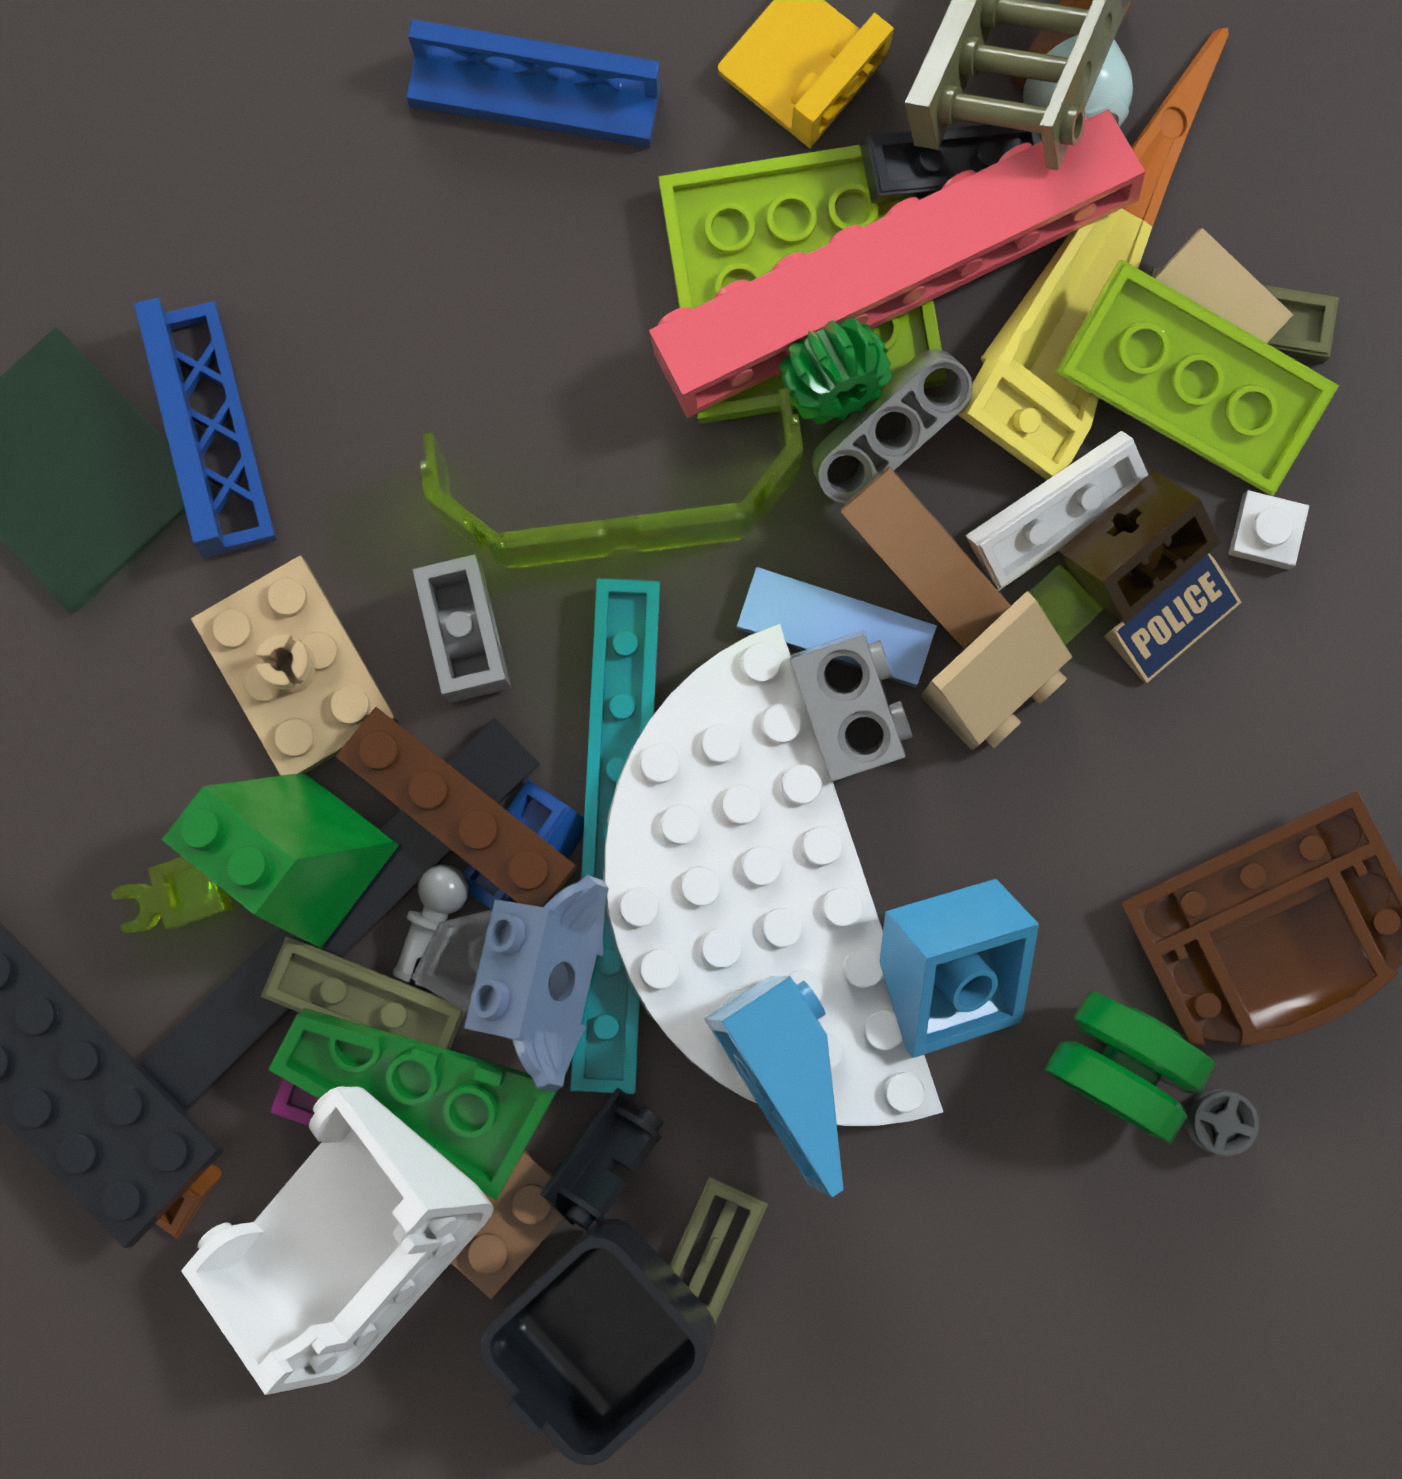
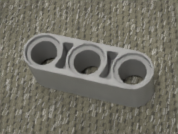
M938 349L920 353L894 375L886 386L881 388L882 395L879 399L867 402L863 406L862 412L855 411L818 445L811 462L813 473L825 495L836 502L846 503L886 467L890 466L893 470L899 467L965 407L972 393V381L966 368L948 352ZM939 368L951 369L953 372V382L948 392L939 397L926 396L923 386L927 376ZM890 412L903 413L906 423L904 430L899 436L889 440L876 437L875 428L882 416ZM844 455L854 456L858 459L857 472L849 480L836 482L828 478V468L834 459Z

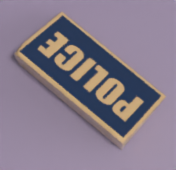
M1208 553L1126 624L1121 621L1104 637L1146 684L1242 602L1216 560Z

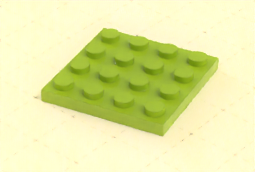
M860 145L658 176L679 308L689 307L694 309L715 299L716 294L732 282L738 280L750 282L771 272L773 267L788 255L797 252L811 253L829 244V241L835 234L849 226L861 225L865 227L885 217L887 212L901 201L871 204ZM933 300L872 329L874 334L877 333L888 350L886 355L891 362L889 369L892 377L920 353L933 349L942 350ZM945 368L932 371L925 379L923 387L929 388L945 385L947 380ZM782 373L697 413L698 424L794 409L784 392L786 388L782 381Z

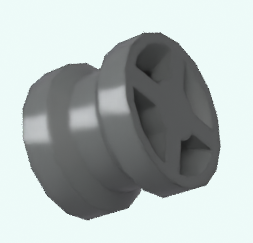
M1214 1088L1202 1091L1191 1099L1185 1110L1187 1118L1184 1125L1187 1135L1196 1146L1207 1152L1228 1157L1242 1154L1253 1145L1258 1136L1259 1118L1257 1111L1247 1098L1237 1092ZM1223 1104H1226L1224 1110L1219 1111V1112H1217L1216 1114H1213V1113H1215L1216 1111L1221 1110L1222 1107H1223Z

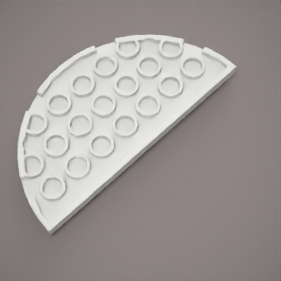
M777 624L749 635L722 650L696 669L666 698L648 721L631 749L617 781L611 802L604 847L603 881L609 888L606 897V909L615 948L627 978L643 1007L668 1039L695 1066L713 1080L743 1098L756 1103L704 1018L769 976H791L796 984L804 980L811 987L826 1013L818 1021L828 1037L837 1125L880 1126L914 1121L942 1113L943 1109L925 1056L921 1055L912 1058L905 1048L879 962L883 930L834 784L831 782L790 662L791 655L781 625Z

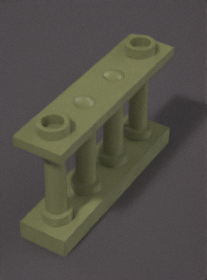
M951 0L905 101L914 146L938 150L948 126L955 125L958 120L1041 133L1046 168L1059 170L1069 145L1076 146L1081 138L1085 122L1086 104L1130 0H1093L1090 9L1028 0ZM1001 23L1078 35L1069 58L985 45L991 30L998 29ZM980 71L1057 83L1048 107L963 94L970 77H976Z

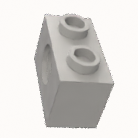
M476 554L412 569L441 693L449 703H454L511 689L483 567Z

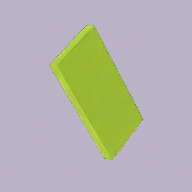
M1118 260L1054 373L1270 496H1274L1339 387V385L1124 260Z

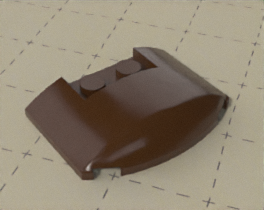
M1359 791L1352 792L1294 818V820L1180 874H1176L1120 902L1189 1042L1193 1044L1205 1045L1203 1039L1240 1043L1241 1046L1281 1040L1307 1032L1348 1013L1371 998L1399 973L1396 969L1402 964V876Z

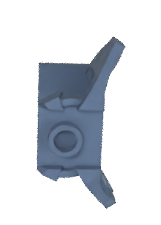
M589 875L585 876L578 883L561 890L544 907L495 899L464 1029L512 1039L520 1062L527 1073L531 1075L537 1089L555 1092L563 1087L565 1074L578 1042L586 1029V1025H582L581 1021L596 956H603V927L606 897L609 888L603 880Z

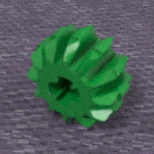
M856 318L846 319L839 325L833 320L828 321L823 329L817 332L809 330L808 337L804 341L794 343L789 347L790 355L784 358L779 365L783 376L782 381L786 388L784 392L792 407L798 410L803 419H813L817 425L825 424L832 418L843 421L849 413L854 411L862 412L863 406L867 402L879 399L882 395L881 388L886 386L893 378L889 369L891 362L886 355L888 350L877 333L874 334L869 324H860Z

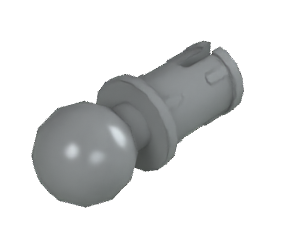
M441 864L433 866L423 874L419 881L418 894L424 908L422 913L417 911L408 912L407 919L412 923L397 966L394 967L392 972L395 977L403 981H410L417 959L422 958L415 975V985L432 987L433 977L448 934L454 935L456 933L457 927L446 920L448 914L456 912L465 904L469 894V885L462 871L452 865Z

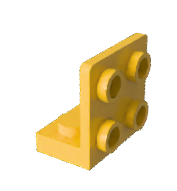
M773 0L718 64V74L808 148H811L889 57L894 27L874 12L860 29L825 0Z

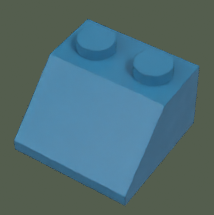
M997 879L885 911L879 962L905 1048L912 1058L1022 1023L1039 923Z

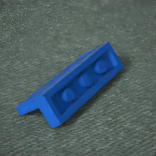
M411 19L408 39L414 54V60L406 96L409 107L651 147L661 93L660 61Z
M159 298L134 303L193 543L202 558L277 540L215 301L171 312H165ZM207 322L212 341L198 362L176 350L172 330ZM215 357L217 358L220 374L209 369ZM180 364L192 370L186 381H184ZM202 377L225 390L226 400L213 420L195 411L190 405L189 397ZM230 414L235 433L223 427ZM195 422L207 428L200 441ZM217 435L235 444L240 449L241 459L228 479L207 468L205 465L204 455ZM245 473L250 492L238 485ZM210 481L222 487L215 500ZM232 493L254 505L259 527L223 535L218 515Z

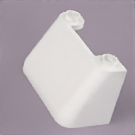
M339 1086L325 1093L315 1103L313 1107L315 1114L309 1124L311 1132L318 1142H321L320 1145L254 1222L233 1226L231 1223H222L215 1226L199 1240V1250L181 1270L265 1395L328 1383L346 1375L357 1367L480 1231L494 1210L493 1205L476 1183L364 1088Z

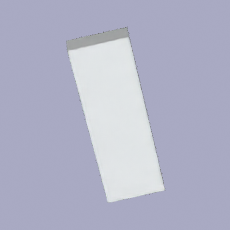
M1120 431L965 535L985 576L998 591L1060 550L1148 476L1133 438Z

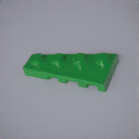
M304 1008L296 1015L268 1069L318 1099L328 1091L339 1086L364 1088L476 1183L484 1194L495 1200L498 1199L558 1091L550 1092L537 1089L531 1075L527 1072Z

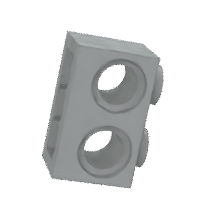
M862 630L791 655L790 662L831 782L905 758V749L902 741L912 738L913 735L902 702L898 701L892 704L888 702L881 680L893 676L881 640L869 644L865 631ZM838 656H849L855 659L863 671L860 682L850 689H838L832 686L825 675V667L829 661ZM859 717H869L880 724L883 736L876 746L869 749H860L848 741L845 732L847 726Z

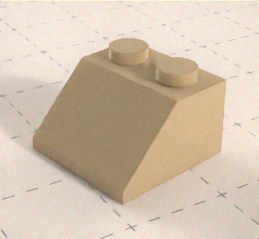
M1027 591L929 683L920 697L972 751L984 740L994 749L1021 723L1013 713L1029 697H1032L1040 705L1067 680L1059 669L1072 656L1037 600Z

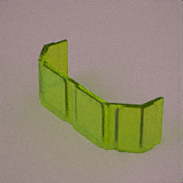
M789 388L779 389L776 423L780 454L740 503L496 533L450 497L446 458L433 432L423 433L426 460L421 461L424 497L440 522L483 553L482 545L490 550L496 564H504L506 568L605 557L612 555V550L637 547V551L644 552L739 540L745 537V533L752 532L753 520L762 510V516L765 517L799 474L803 452L798 414H792Z

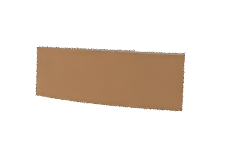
M890 466L886 467L840 507V511L964 649L1011 607L1002 594Z

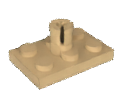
M301 555L191 618L281 776L307 773L335 757L375 707L379 708L394 721L398 720L307 562Z

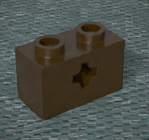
M1153 470L1063 546L1059 553L1081 593L1126 624L1216 548L1221 541L1201 499Z

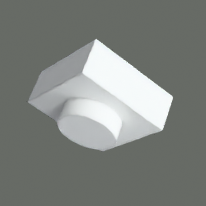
M1249 490L1242 495L1228 555L1287 570L1292 569L1296 565L1309 505Z

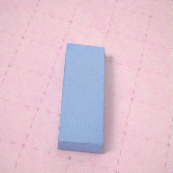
M756 567L737 624V630L750 634L780 624L787 646L801 651L864 630L869 644L881 640L893 676L887 679L914 688L918 685L937 625ZM838 656L832 659V661L862 670L860 664L852 657Z

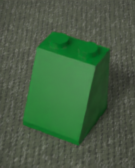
M306 773L203 786L162 839V841L252 914L319 948H322L399 846V844Z

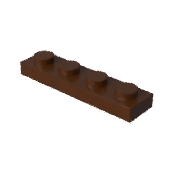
M377 707L372 710L335 756L517 903L544 907L578 868Z

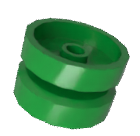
M1089 991L1073 1020L1078 1030L1104 1048L1103 1051L1099 1054L1075 1041H1060L1046 1064L1044 1071L1119 1118L1171 1145L1185 1122L1187 1114L1177 1100L1156 1087L1157 1083L1160 1080L1187 1094L1201 1093L1217 1064L1201 1050L1182 1039L1183 1037L1178 1032L1134 1007H1127L1100 993Z

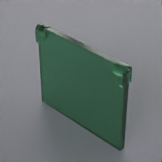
M55 327L0 377V538L54 594V598L70 614H73L86 605L101 591V587L184 513L185 507L169 443L77 347Z

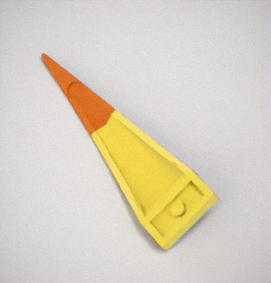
M1228 27L1213 31L1131 146L1146 171L1139 200L1067 236L981 357L984 364L972 383L970 400L957 414L1045 480H1049L1071 464L1091 429L1099 400L1096 396L1057 375L1054 371L1118 260H1124L1139 268L1176 162L1229 36Z

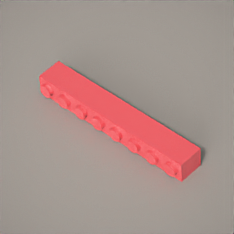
M1109 109L1091 118L1085 116L1081 138L1076 146L1069 145L1059 170L1046 168L1042 141L1033 146L1031 143L1017 145L1007 151L1000 158L999 162L977 173L974 170L961 172L948 180L940 191L921 200L916 197L905 199L894 205L885 217L865 227L861 225L849 226L835 234L829 241V244L811 253L797 252L781 259L771 272L750 282L747 280L732 282L723 287L716 294L715 299L694 309L683 307L668 313L659 321L657 327L649 330L654 356L686 417L689 418L780 374L779 365L784 358L790 355L789 347L794 343L804 341L808 337L809 330L817 332L823 329L828 321L833 320L839 325L849 318H856L860 324H869L871 329L1138 201L1146 171Z

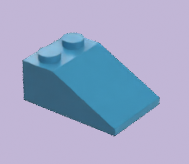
M769 976L705 1017L704 1020L808 1186L830 1197H834L844 1189L828 1037L818 1021L826 1013L818 997L804 980L796 984L791 976Z

